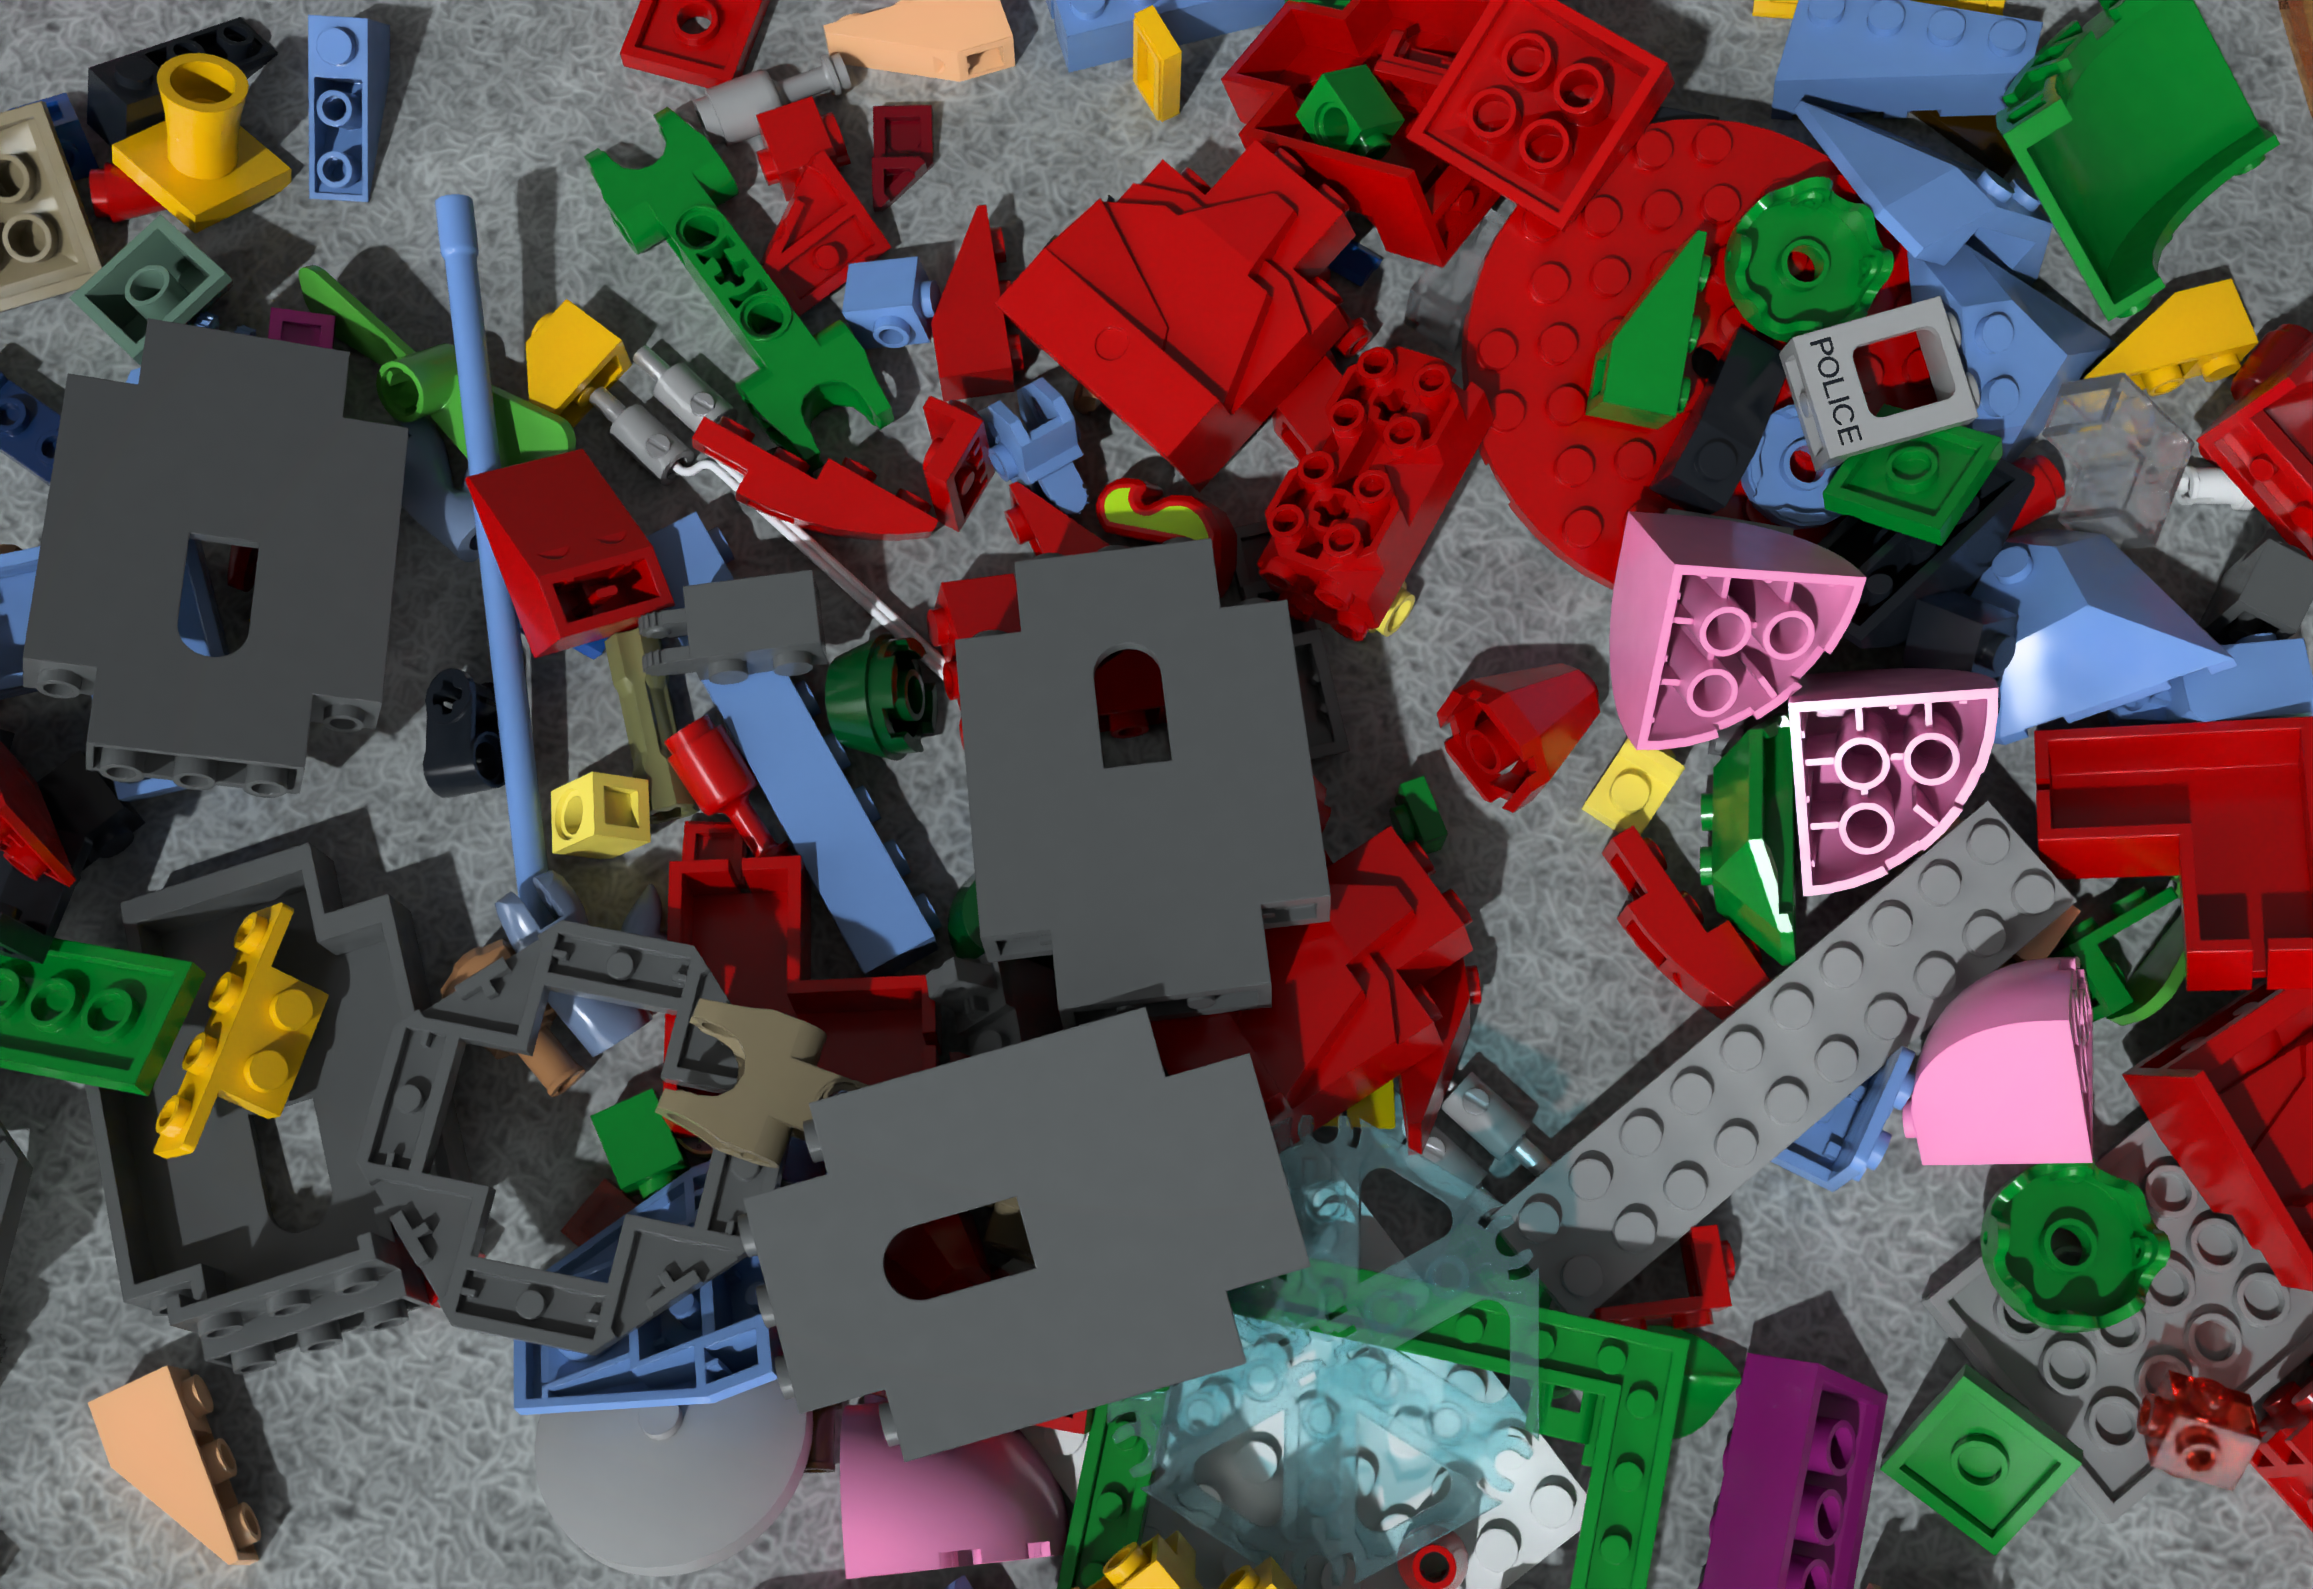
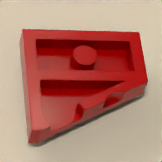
M821 150L811 156L760 261V265L786 298L798 317H800L846 282L849 264L874 261L889 250L891 245L827 153Z

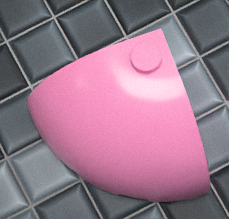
M1628 511L1613 589L1609 653L1612 689L1617 713L1624 732L1636 750H1663L1719 738L1717 731L1730 727L1752 715L1758 720L1780 706L1802 687L1798 681L1816 663L1823 652L1826 651L1831 654L1836 648L1858 606L1867 577L1853 564L1836 553L1807 540L1772 529L1709 517Z
M1930 668L1873 669L1805 674L1798 681L1802 687L1789 697L1788 706L1803 897L1830 894L1855 888L1887 875L1888 870L1905 862L1923 849L1925 851L1945 833L1963 811L1965 802L1987 766L1995 738L1998 718V685L1996 680L1974 672Z
M2079 957L2033 959L1995 970L1964 989L1940 1014L1921 1050L1915 1071L1912 1098H1909L1902 1108L1905 1137L1917 1138L1922 1165L2093 1163V1009L2085 970L2077 969L2080 968Z
M868 1394L864 1396V1404L845 1406L840 1433V1494L846 1579L869 1578L1064 1555L1070 1526L1061 1488L1042 1456L1021 1431L1015 1430L904 1462L900 1445L889 1447L883 1433L879 1416V1404L888 1402V1399Z

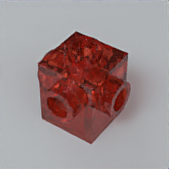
M2167 1370L2156 1393L2146 1394L2138 1410L2137 1430L2140 1434L2144 1435L2150 1466L2164 1470L2166 1473L2178 1478H2191L2233 1491L2262 1442L2250 1394L2225 1387L2223 1384L2210 1378H2195Z

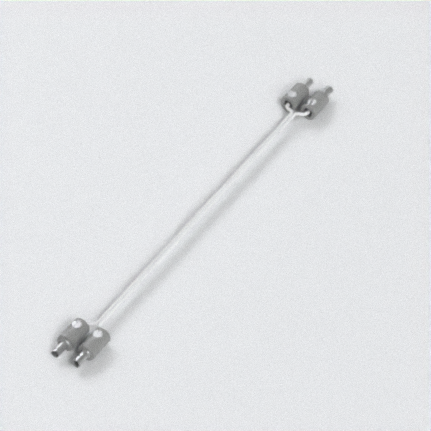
M648 346L641 347L635 353L633 361L657 382L653 391L654 397L694 433L704 416L717 424L722 416L736 422L738 411L685 363H677L670 367ZM603 386L597 388L591 394L589 402L613 423L609 432L610 438L663 486L670 485L680 475L689 477L696 475L704 469H710L735 492L738 489L744 476L718 461L702 460L689 467L693 462L694 452L641 404H634L626 408ZM757 511L897 639L911 637L919 641L927 653L920 660L943 680L945 658L801 527ZM1473 1072L1459 1085L1450 1081L1447 1090L1451 1094L1440 1108L1498 1161L1505 1154H1511L1535 1177L1553 1163L1552 1160L1525 1137V1132L1530 1128L1531 1124ZM1395 1077L1393 1079L1394 1090L1400 1095L1398 1077ZM1403 1119V1120H1402V1130H1403V1134L1406 1136L1405 1125H1404V1119ZM1433 1125L1423 1154L1409 1156L1406 1143L1396 1155L1455 1210L1461 1203H1468L1488 1222L1486 1218L1503 1205L1482 1186V1180L1488 1173L1435 1125Z

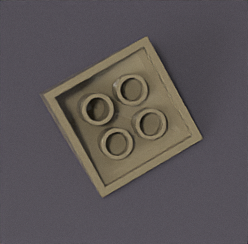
M44 101L0 113V313L77 291L105 265L49 110Z

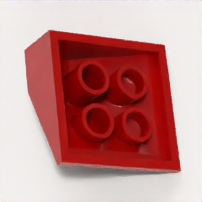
M1490 0L1406 138L1564 233L1640 139L1675 82L1667 62L1558 0Z

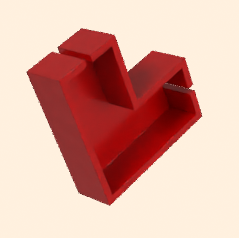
M2313 716L2034 731L2039 859L2057 879L2179 876L2187 991L2252 990L2253 978H2266L2267 990L2313 989Z
M801 855L742 858V872L751 893L741 894L739 881L729 859L669 861L667 940L695 946L731 1004L751 1008L773 1009L822 1029L827 1033L828 1037L817 1067L869 1086L941 1065L939 1056H942L941 1004L929 998L926 975L811 980V881ZM665 1014L664 1061L676 1018L675 1015ZM663 1081V1091L666 1088L674 1091L684 1090L697 1095H721L720 1093L665 1083ZM663 1117L676 1138H698V1136Z

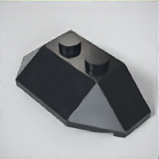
M2000 458L1942 546L1864 522L1854 516L1848 515L1817 544L1843 557L1867 577L1858 606L1842 637L1861 649L1906 645L1918 598L1951 590L1963 593L1991 567L1992 561L1999 554L2035 486V477Z

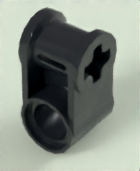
M448 668L440 672L431 681L425 699L427 725L423 771L428 786L435 794L442 798H452L502 787L505 785L493 682L478 684L473 681L469 674L454 668ZM486 699L493 701L495 705L487 704ZM444 702L453 704L452 709L444 706Z

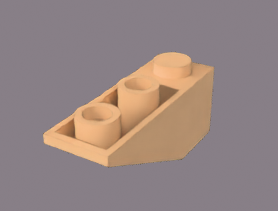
M900 0L890 7L865 14H849L840 18L837 22L823 25L829 56L839 53L845 65L958 82L1015 66L1013 34L1000 0Z
M166 1365L88 1402L111 1468L228 1565H250L259 1561L253 1543L261 1539L260 1526L251 1507L246 1502L238 1504L229 1480L237 1475L236 1461L225 1440L222 1438L214 1439L206 1418L207 1414L213 1412V1400L207 1385L199 1375L191 1376L188 1369Z

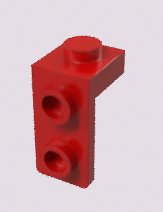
M1718 1224L1691 1227L1679 1239L1689 1297L1596 1308L1588 1317L1647 1330L1646 1320L1669 1317L1672 1319L1674 1330L1713 1325L1712 1312H1719L1732 1306L1728 1281H1732L1735 1278V1262L1728 1240L1720 1241Z

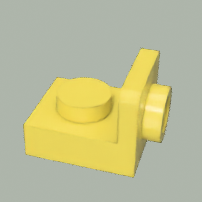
M1627 738L1617 756L1583 805L1582 810L1619 834L1634 825L1641 835L1685 767L1675 760L1676 756L1671 749L1636 750L1629 738Z

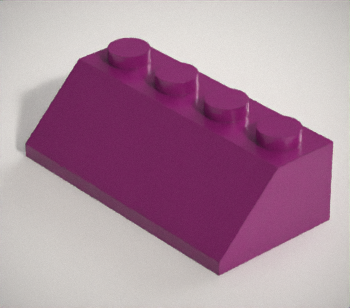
M1747 1353L1741 1383L1736 1389L1737 1408L1731 1439L1723 1454L1724 1475L1718 1506L1709 1526L1711 1542L1704 1578L1700 1582L1698 1589H1854L1888 1395L1819 1363Z

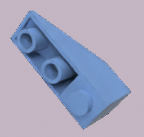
M308 15L309 199L369 202L390 76V25L369 18Z

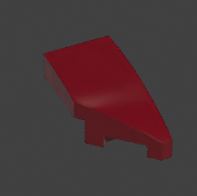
M932 105L873 106L874 157H872V195L874 212L885 211L934 166Z

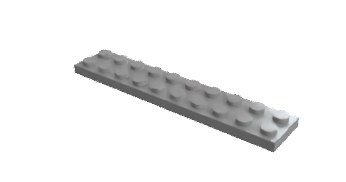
M1986 801L1486 1219L1563 1312L1588 1317L1594 1312V1309L1600 1307L1686 1234L1691 1227L1699 1223L1884 1066L1888 1057L1901 1046L1906 1047L1930 1027L1948 1004L1964 989L1980 978L1997 970L2075 904L2077 900L1991 803Z

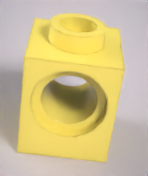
M592 771L552 790V853L594 859H611L650 843L649 781Z

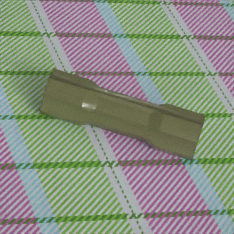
M639 627L634 630L615 633L604 643L613 685L619 694L634 765L632 775L633 778L649 781L650 824H659L692 816L698 812V806L667 759L672 754L664 744L665 740L678 732L668 687L669 675L659 677L646 675L642 667V656L645 653L663 650L661 638L647 639V637H642V635H639Z

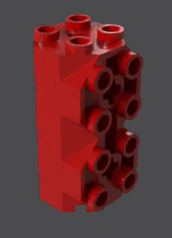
M1400 346L1390 350L1384 347H1375L1363 352L1357 363L1346 369L1325 406L1332 432L1322 450L1305 455L1297 467L1288 470L1264 512L1272 537L1257 562L1260 569L1259 575L1267 582L1270 589L1279 594L1277 601L1287 600L1289 616L1301 622H1308L1310 618H1314L1330 624L1337 633L1357 642L1363 641L1368 631L1378 628L1494 420L1485 391L1472 381H1470L1465 391L1452 381L1457 370L1443 359Z

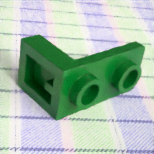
M2144 886L2109 905L2116 917L2098 926L2091 916L2069 928L2060 939L2064 947L2047 957L2077 956L2080 958V968L2077 969L2085 970L2093 1009V1022L2112 1015L2134 1002L2126 990V980L2121 969L2112 959L2104 956L2098 944L2177 899L2178 895L2172 886L2153 896H2150Z

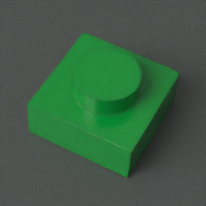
M1421 776L1401 783L1394 800L1396 806L1389 810L1395 832L1404 844L1416 840L1426 854L1441 850L1448 832L1425 777Z

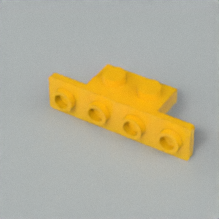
M281 902L249 914L237 930L233 945L238 949L230 971L219 978L211 991L208 1006L213 1011L204 1032L198 1034L193 1039L184 1055L182 1068L187 1071L177 1095L172 1096L166 1102L158 1116L155 1129L160 1136L155 1145L154 1154L169 1159L193 1153L217 1097L266 1119L281 1116L329 997V994L271 967L294 913V908Z

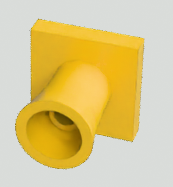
M188 53L178 55L166 61L157 73V84L164 107L165 121L112 144V163L195 234L281 192L291 183L292 169L240 126L241 115L249 89L245 74L232 62L211 54Z

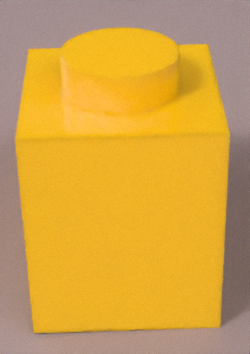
M566 299L554 312H549L538 320L532 330L531 337L526 341L529 402L565 418L574 428L592 409L593 405L589 402V398L594 390L602 386L609 390L631 367L632 363L622 340Z

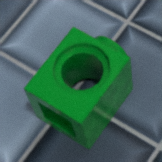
M1366 64L1323 73L1295 114L1315 144L1379 161L1391 149L1390 141L1405 121Z
M653 1088L590 1116L620 1189L630 1198L641 1194L644 1201L678 1178V1176L691 1169L682 1145L678 1142L663 1117L655 1113L660 1096Z

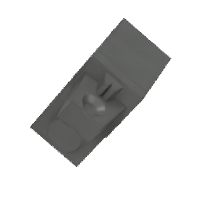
M2269 528L2259 537L2250 551L2223 574L2198 625L2219 645L2235 644L2244 637L2260 633H2274L2277 640L2288 639L2298 631L2313 601V561L2309 559L2304 551L2289 545L2276 530Z
M983 954L977 959L952 957L945 961L939 969H932L926 974L929 998L954 1011L957 1032L959 1035L967 1037L971 1057L1064 1030L1058 1010L1055 970L1025 958L988 962L986 954Z

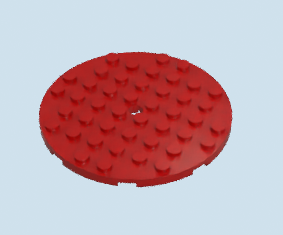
M1676 119L1651 123L1564 233L1517 205L1494 237L1477 273L1479 275L1472 293L1469 312L1465 316L1462 339L1461 365L1463 390L1467 389L1470 381L1484 390L1494 417L1478 450L1485 465H1490L1497 482L1509 498L1510 503L1508 505L1532 535L1554 555L1582 575L1611 590L1614 589L1628 511L1664 514L1668 508L1686 511L1649 489V486L1708 379L1698 376L1693 369L1691 362L1694 351L1703 347V349L1712 352L1719 361L1735 330L1739 327L1780 351L1787 345L1786 342L1774 340L1756 330L1742 317L1731 300L1725 282L1724 270L1727 242L1736 223L1763 196L1810 177L1830 178L1833 181L1832 190L1836 195L1847 201L1865 205L1828 156L1788 136L1740 122L1715 119ZM1876 218L1875 226L1879 240L1884 248L1890 249L1893 252L1894 266L1889 279L1875 296L1866 317L1912 304L1907 258L1908 251ZM1698 230L1707 232L1704 254L1710 255L1711 267L1702 292H1697L1694 315L1700 316L1701 327L1694 350L1691 353H1687L1683 375L1690 377L1691 386L1684 411L1681 414H1677L1676 418L1658 430L1585 415L1596 353L1678 247ZM1791 252L1788 256L1787 264L1792 276L1799 281H1812L1815 274L1812 260L1804 253ZM1916 331L1858 347L1854 350L1853 361L1868 409L1874 416L1877 415L1884 404L1904 410H1911L1938 402ZM1786 377L1771 414L1787 405H1794ZM1801 450L1792 453L1790 458L1792 474L1802 482L1811 483L1817 473L1815 472L1811 456ZM1741 480L1726 507L1711 514L1781 526L1771 523L1752 506L1741 485ZM1841 515L1818 528L1794 530L1793 536L1818 544L1848 515Z

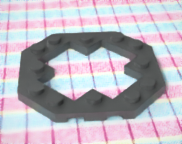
M561 920L538 934L539 940L506 960L501 957L454 987L456 991L423 1012L418 1009L393 1024L355 1155V1161L367 1182L374 1187L391 1216L389 1219L416 1266L422 1269L438 1297L437 1302L451 1326L596 1356L748 1256L743 1247L738 1227V1215L747 1213L743 1198L780 1188L791 1138L780 1168H770L754 1164L713 1148L694 1227L625 1214L608 1283L478 1257L496 1190L486 1185L430 1174L466 1043L533 1056L550 991L675 1015L676 1018L660 1078L665 1083L720 1094L733 1089L737 1083L738 1063L732 1050L717 1038L701 1032L697 1026L689 1023L700 998L731 1004L695 946Z

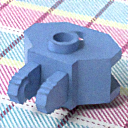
M1043 377L1016 390L1020 416L1028 430H1025L1021 420L1000 400L978 411V414L984 420L989 443V457L999 476L1005 482L1011 480L1012 483L1018 481L1024 486L1029 485L1032 492L1069 517L1072 514H1081L1080 511L1089 503L1087 502L1089 495L1086 494L1087 488L1084 489L1082 487L1084 482L1072 462L1084 455L1078 445V442L1081 441V433L1064 397Z

